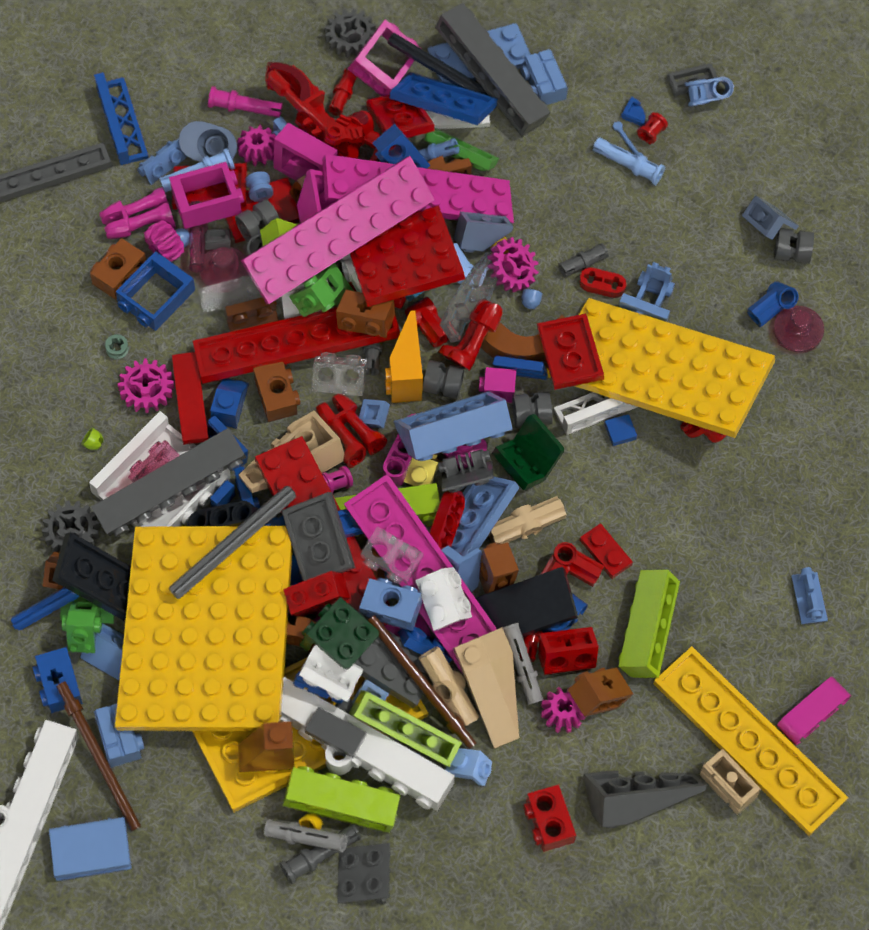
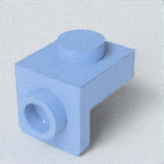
M459 748L450 767L446 766L445 770L457 778L472 779L478 785L485 786L487 778L491 773L492 761L479 750Z

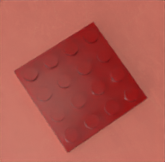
M439 205L413 213L350 253L367 307L465 280L462 265Z

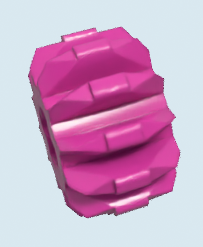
M250 125L248 131L242 130L241 137L237 140L238 154L240 157H244L245 163L253 160V165L256 167L258 161L266 165L267 159L274 160V138L276 135L271 133L270 128L262 130V126L259 125L257 129H254Z
M163 220L151 225L144 232L145 242L152 253L157 251L170 262L175 261L185 252L184 243L176 233V230Z
M561 687L556 689V694L549 691L547 693L548 700H543L541 707L544 709L541 712V717L548 719L546 726L551 727L556 724L555 731L557 733L560 732L561 726L565 728L567 733L571 732L572 726L578 729L581 726L580 720H585L586 717L580 711L568 689L566 693H563ZM559 707L561 709H565L567 707L569 710L568 712L566 710L560 712Z

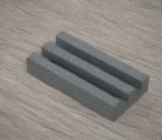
M712 63L668 73L666 76L667 81L670 83L669 86L673 90L674 97L689 93L688 87L685 86L686 82L718 78ZM708 71H709V73H710V74H706V75H702V76H697V75H696V74H700V73H704V72H708ZM692 76L689 79L675 82L676 79Z

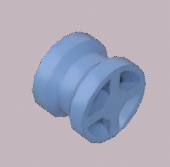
M259 171L247 176L245 182L246 186L250 188L249 197L252 201L260 202L272 197L274 191L272 186L269 185L270 177L268 173Z

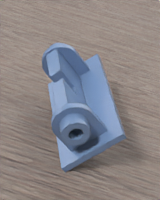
M179 138L172 142L168 141L164 147L156 152L157 155L155 157L151 156L139 164L140 167L137 168V171L141 176L146 175L151 185L187 158L180 148Z
M810 567L801 569V574L791 575L801 624L828 621L818 573L812 571Z

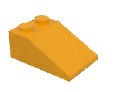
M415 310L409 312L390 356L389 368H385L386 395H391L392 403L422 401L423 374Z

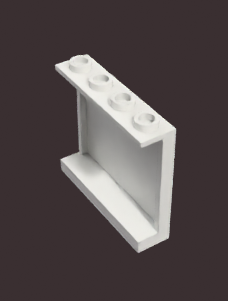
M160 411L89 482L91 492L100 500H104L191 450L196 445L194 443L183 445L182 434L169 425L168 417ZM226 469L219 473L221 477L210 484H207L205 481L196 486L198 490L190 496L184 498L182 494L174 499L175 504L163 511L158 508L151 512L152 517L145 522L138 524L136 521L131 525L134 527L182 526L183 524L187 526L190 515L201 506L206 507L211 502L210 497L225 481H230V470Z

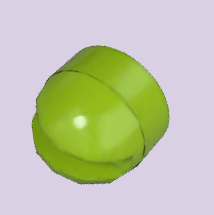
M92 427L84 436L81 445L90 450H97L101 448V444L104 441L103 435Z

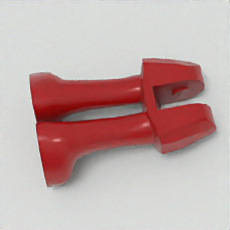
M486 299L480 300L468 316L470 322L462 340L456 346L442 345L438 352L460 367L470 371L475 364L484 337L488 332L495 333L502 317L501 306Z
M337 393L332 397L333 404L339 411L336 415L325 402L316 406L317 414L343 443L345 447L344 463L347 467L353 468L365 459L366 450L370 455H374L386 446V437L382 433L369 428L355 413L357 405L345 395ZM348 422L361 438L363 444L352 435L344 425Z

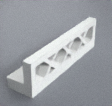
M592 392L554 407V412L566 435H569L637 408V406L612 398L608 399L606 396L602 398L601 396L603 395ZM595 400L599 402L585 408L588 401ZM568 409L577 411L566 416L562 414L563 411Z

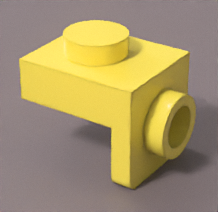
M433 454V458L425 461H418V459L412 458L404 482L413 486L432 484L439 467L438 463L442 461L436 459L437 454Z

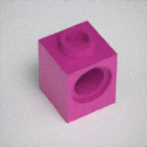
M486 367L485 377L480 376L479 392L485 393L489 391L505 399L507 403H512V396L515 394L516 370Z

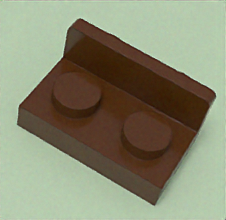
M263 297L226 306L225 318L229 331L232 332L279 321L276 312V300L266 304Z

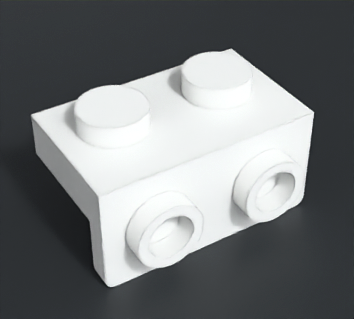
M454 567L443 568L415 580L434 631L472 617L470 602L464 595L461 587V578Z
M314 645L299 675L303 677L307 684L325 689L332 698L348 702L354 691L355 684L363 672V668L353 664L350 669L345 670L318 646Z

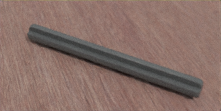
M289 486L283 487L170 585L169 590L172 595L180 599L296 498L293 489Z

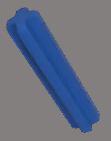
M62 588L11 618L13 628L22 630L77 599L79 595L66 588Z

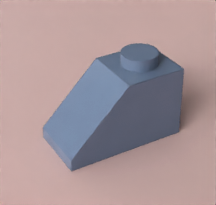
M460 211L453 239L460 249L465 252L484 251L512 232L513 225L506 216Z

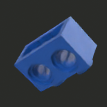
M393 124L373 142V145L378 150L375 155L381 162L396 164L404 158L411 156L416 167L427 169L431 166L396 124ZM396 145L393 150L389 151L392 146Z

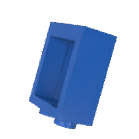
M155 251L116 291L117 305L123 312L127 314L130 312L136 316L137 321L146 328L149 326L156 331L195 291L194 278ZM156 273L178 290L153 315L131 298Z

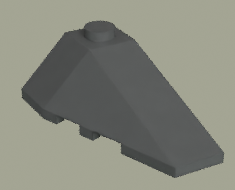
M619 771L584 774L592 816L605 828H616L618 825L630 824L706 790V784L696 774L661 773L659 779L650 775H644V772H635L634 778L619 777Z

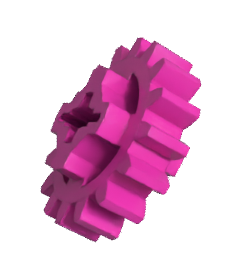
M513 237L506 240L503 239L497 242V245L491 247L493 253L487 256L492 261L491 264L487 265V268L493 269L490 277H497L496 285L504 284L505 291L512 289L513 292L528 288L530 284L535 282L533 276L538 274L534 266L539 263L538 261H533L532 258L535 256V252L530 253L528 251L529 244L522 246V239L514 241Z
M146 358L143 360V364L140 365L137 361H134L133 368L126 366V374H120L121 382L118 383V388L121 391V400H125L127 407L134 404L135 412H138L140 408H144L145 413H149V408L151 407L159 411L158 404L161 403L166 406V397H173L171 390L174 389L172 373L167 372L165 364L158 367L157 360H154L152 364H148Z

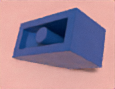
M229 378L223 379L216 388L210 410L211 418L216 416L226 427L237 429L249 383Z

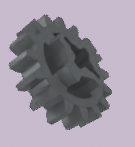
M354 8L351 13L343 9L342 15L335 12L334 19L329 18L328 25L325 26L326 43H329L331 50L337 48L338 55L345 52L346 57H349L350 53H354L357 56L376 30V24L372 23L371 16L365 18L364 11L356 14Z
M69 500L66 501L65 507L56 504L57 511L49 510L48 516L50 519H43V524L46 528L42 529V533L46 537L45 542L47 546L52 545L53 552L61 549L64 536L69 532L76 534L93 545L95 544L92 538H99L97 530L100 529L99 521H96L97 516L94 512H91L89 505L81 508L80 501H77L74 506H71ZM86 521H87V523H88V531H87V532H86L85 529L83 528V527L85 526V522H86ZM55 525H56V526L58 527V529H59V530L57 531V536L54 535Z

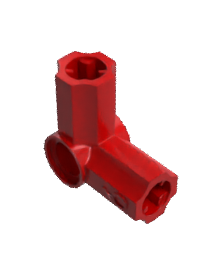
M562 542L555 547L553 555L541 574L563 567L567 575L569 573L593 587L605 566L577 551L573 544ZM566 553L570 556L571 560L562 561L559 559L558 554Z

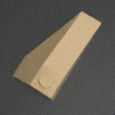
M315 411L287 427L288 432L280 440L276 438L271 443L272 447L269 449L271 450L303 436L321 473L344 461V451L340 438ZM255 459L239 474V478L252 493L269 488Z
M503 628L452 648L494 749L519 739L513 652Z

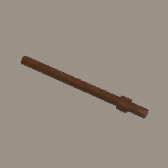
M376 615L367 620L378 629V637L447 722L446 727L452 734L455 733L467 749L473 747L476 741L465 729V723L459 715L456 717Z
M66 681L58 684L56 687L65 703L64 709L69 717L72 716L131 832L140 828L141 825L82 713L83 707L78 699L75 700Z

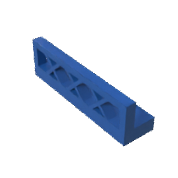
M104 72L95 74L96 88L120 166L148 159V153L124 77L106 82ZM121 85L122 93L118 98L110 95L108 88ZM119 104L127 107L129 110L124 117L116 114L115 109ZM124 124L130 125L135 129L130 137L122 134L121 129ZM132 143L139 146L142 153L129 156L127 149Z

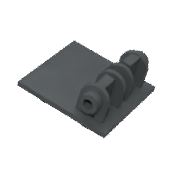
M480 449L470 452L474 466L471 465L469 454L465 453L468 468H464L461 455H458L461 469L458 468L455 456L442 459L443 462L438 463L442 473V491L457 492L464 489L466 485L474 484L475 486H480L488 483L490 479H494L493 462L489 461L491 460L489 450L484 451Z
M390 843L349 847L344 852H339L337 903L376 900L378 904L387 903V899L390 897Z

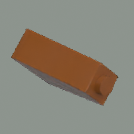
M292 721L263 723L239 743V771L253 772L293 769L295 765Z

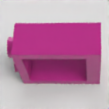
M386 19L377 27L347 68L381 96L390 94V91L400 82L415 60L408 57L394 78H390L365 57L379 37L383 36L388 40L392 33H396L419 47L413 39L405 36L395 24L389 23Z
M287 123L274 138V169L295 181L306 175L309 169L323 171L322 159L325 154L337 156L335 148L290 123Z
M226 162L169 177L172 194L184 229L242 213L240 203L244 202L241 188L236 189L235 185L238 183L234 170L229 171ZM223 182L226 183L230 195L189 206L185 195L186 192Z

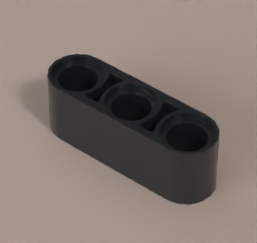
M238 501L200 509L190 515L188 526H240L258 508L248 501Z

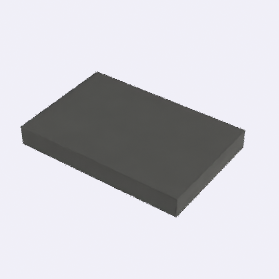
M331 492L281 510L303 581L329 571L344 573L355 568Z

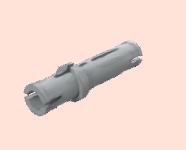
M519 623L502 627L513 652V661L518 673L516 678L518 682H521L527 704L544 700L536 679L538 673L537 670H533ZM514 639L517 640L523 661L520 660ZM523 666L526 667L532 688L529 687Z
M269 819L264 827V835L266 837L286 840L288 844L292 845L297 842L344 852L347 846L346 834L303 827L297 822L288 824Z

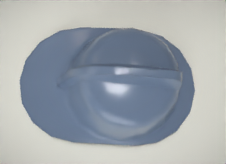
M201 121L191 122L182 129L179 135L181 150L187 157L202 162L205 156L212 157L222 153L225 148L228 149L233 159L237 151V142L234 135L229 130Z

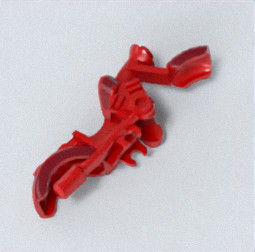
M280 62L267 63L265 74L266 87L269 90L275 91L279 96L285 97L298 110L295 123L299 129L335 148L337 156L358 159L359 148L367 144L375 149L370 161L379 162L378 157L375 155L378 150L373 145V142L381 134L374 131V121L369 112L358 111L347 117L340 114L339 118L333 119L326 113L323 106L325 92L323 90L320 91L316 85H313L302 70L298 69L295 65L291 66ZM396 145L392 146L389 151L393 150Z

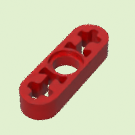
M445 491L434 518L430 535L441 550L446 546H452L465 508V498L461 491Z

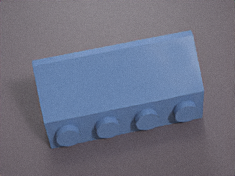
M489 391L394 421L408 455L416 460L418 459V461L429 460L433 458V454L439 452H454L458 446L464 444L467 446L479 444L483 438L502 437L506 431L512 430L506 400Z

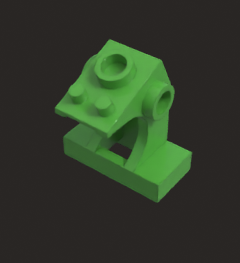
M334 263L303 282L304 287L289 297L299 310V313L304 317L319 310L326 312L340 303L345 290H354ZM327 278L333 284V287H330V285L326 281Z
M80 596L61 607L60 620H62V631H66L68 652L95 653L96 633H101L102 623L114 624L115 616ZM80 607H90L91 610L80 609Z

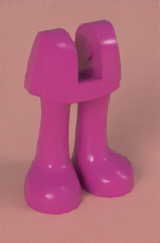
M163 187L155 189L150 195L123 206L119 200L102 210L99 214L102 223L106 225L104 230L107 239L131 236L132 231L161 220L170 224L173 229L176 228ZM155 208L138 216L129 218V216L136 214L138 212Z

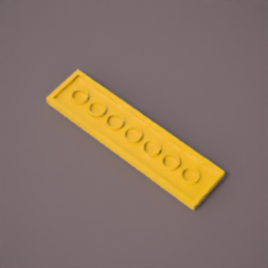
M692 646L660 674L659 678L654 680L653 684L720 750L723 749L808 836L813 834L847 801L848 797Z

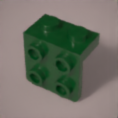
M531 414L526 418L514 439L496 446L492 454L524 491L546 480L564 453V447L537 415Z
M340 597L333 606L328 603L318 614L321 619L316 624L311 622L301 634L304 638L299 645L308 652L315 644L340 667L348 670L377 639L379 631Z

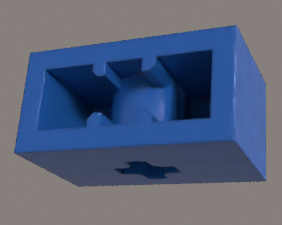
M67 647L35 656L37 665L33 666L36 681H42L44 690L39 691L43 707L49 705L51 713L64 710L65 703L56 686L65 681L75 700L78 699L83 704ZM58 677L59 683L54 685L53 679Z

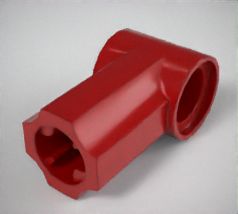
M425 297L405 309L406 317H408L410 311L415 310L417 328L421 330L433 347H439L451 338L452 333L438 316V311L430 298Z

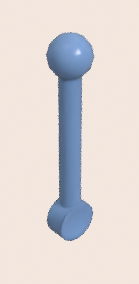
M615 122L613 129L619 132L633 154L643 156L641 152L637 151L623 131L622 123Z

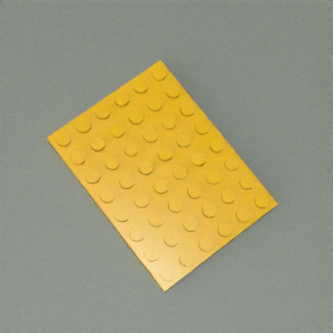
M238 526L135 527L115 721L117 731H255L263 723L281 722L289 608L283 589L290 587L293 550L286 526H263L180 599L172 595L169 586Z

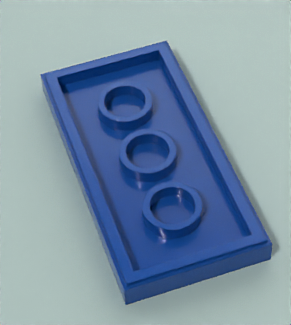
M412 72L390 91V99L474 125L482 122L497 107L498 101L494 97Z

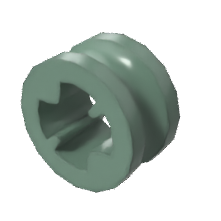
M115 334L108 337L105 342L106 352L110 358L122 359L127 355L129 347L124 336ZM118 343L119 346L121 345V350L116 351L115 348L113 349V344Z

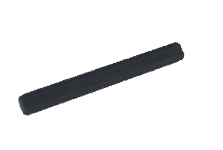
M392 33L389 37L388 45L456 86L489 96L479 83L398 34Z

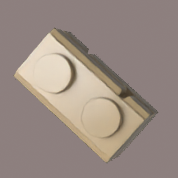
M723 749L706 762L700 772V776L725 803L730 804L729 807L737 815L757 798L761 790Z

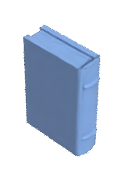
M125 817L108 818V820L70 826L64 825L63 827L49 829L53 870L56 881L131 869Z

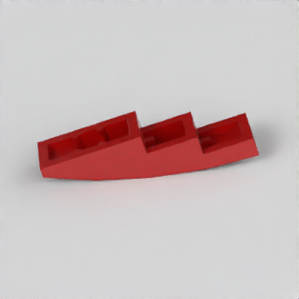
M195 352L172 355L183 445L204 442L208 440V431Z

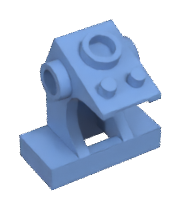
M653 262L652 265L648 264L646 272L642 271L637 285L641 286L638 295L632 297L623 293L619 307L668 322L670 311L661 308L665 296H671L675 283L672 282L671 268L659 266L656 262ZM646 291L659 295L654 305L642 300Z

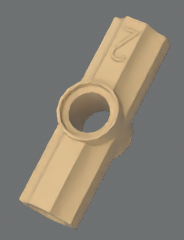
M556 496L532 507L531 505L521 506L514 510L510 516L497 521L488 536L492 543L499 544L509 543L520 537L527 539L528 535L533 533L536 535L542 528L565 519L567 514L564 505Z
M434 647L418 657L434 684L432 687L456 717L459 715L465 723L464 727L476 721L479 715L464 691L466 681L462 674L452 670L440 647Z

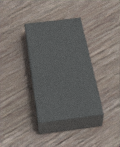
M319 707L305 729L306 734L354 758L367 736V732Z

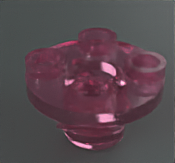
M220 247L216 250L208 251L201 259L199 265L200 277L203 283L213 292H231L240 288L247 282L249 276L241 262L246 256L233 247L230 249Z
M794 306L791 309H784L778 314L774 323V335L781 347L793 352H808L816 349L824 335V324L820 316L812 309L804 306Z

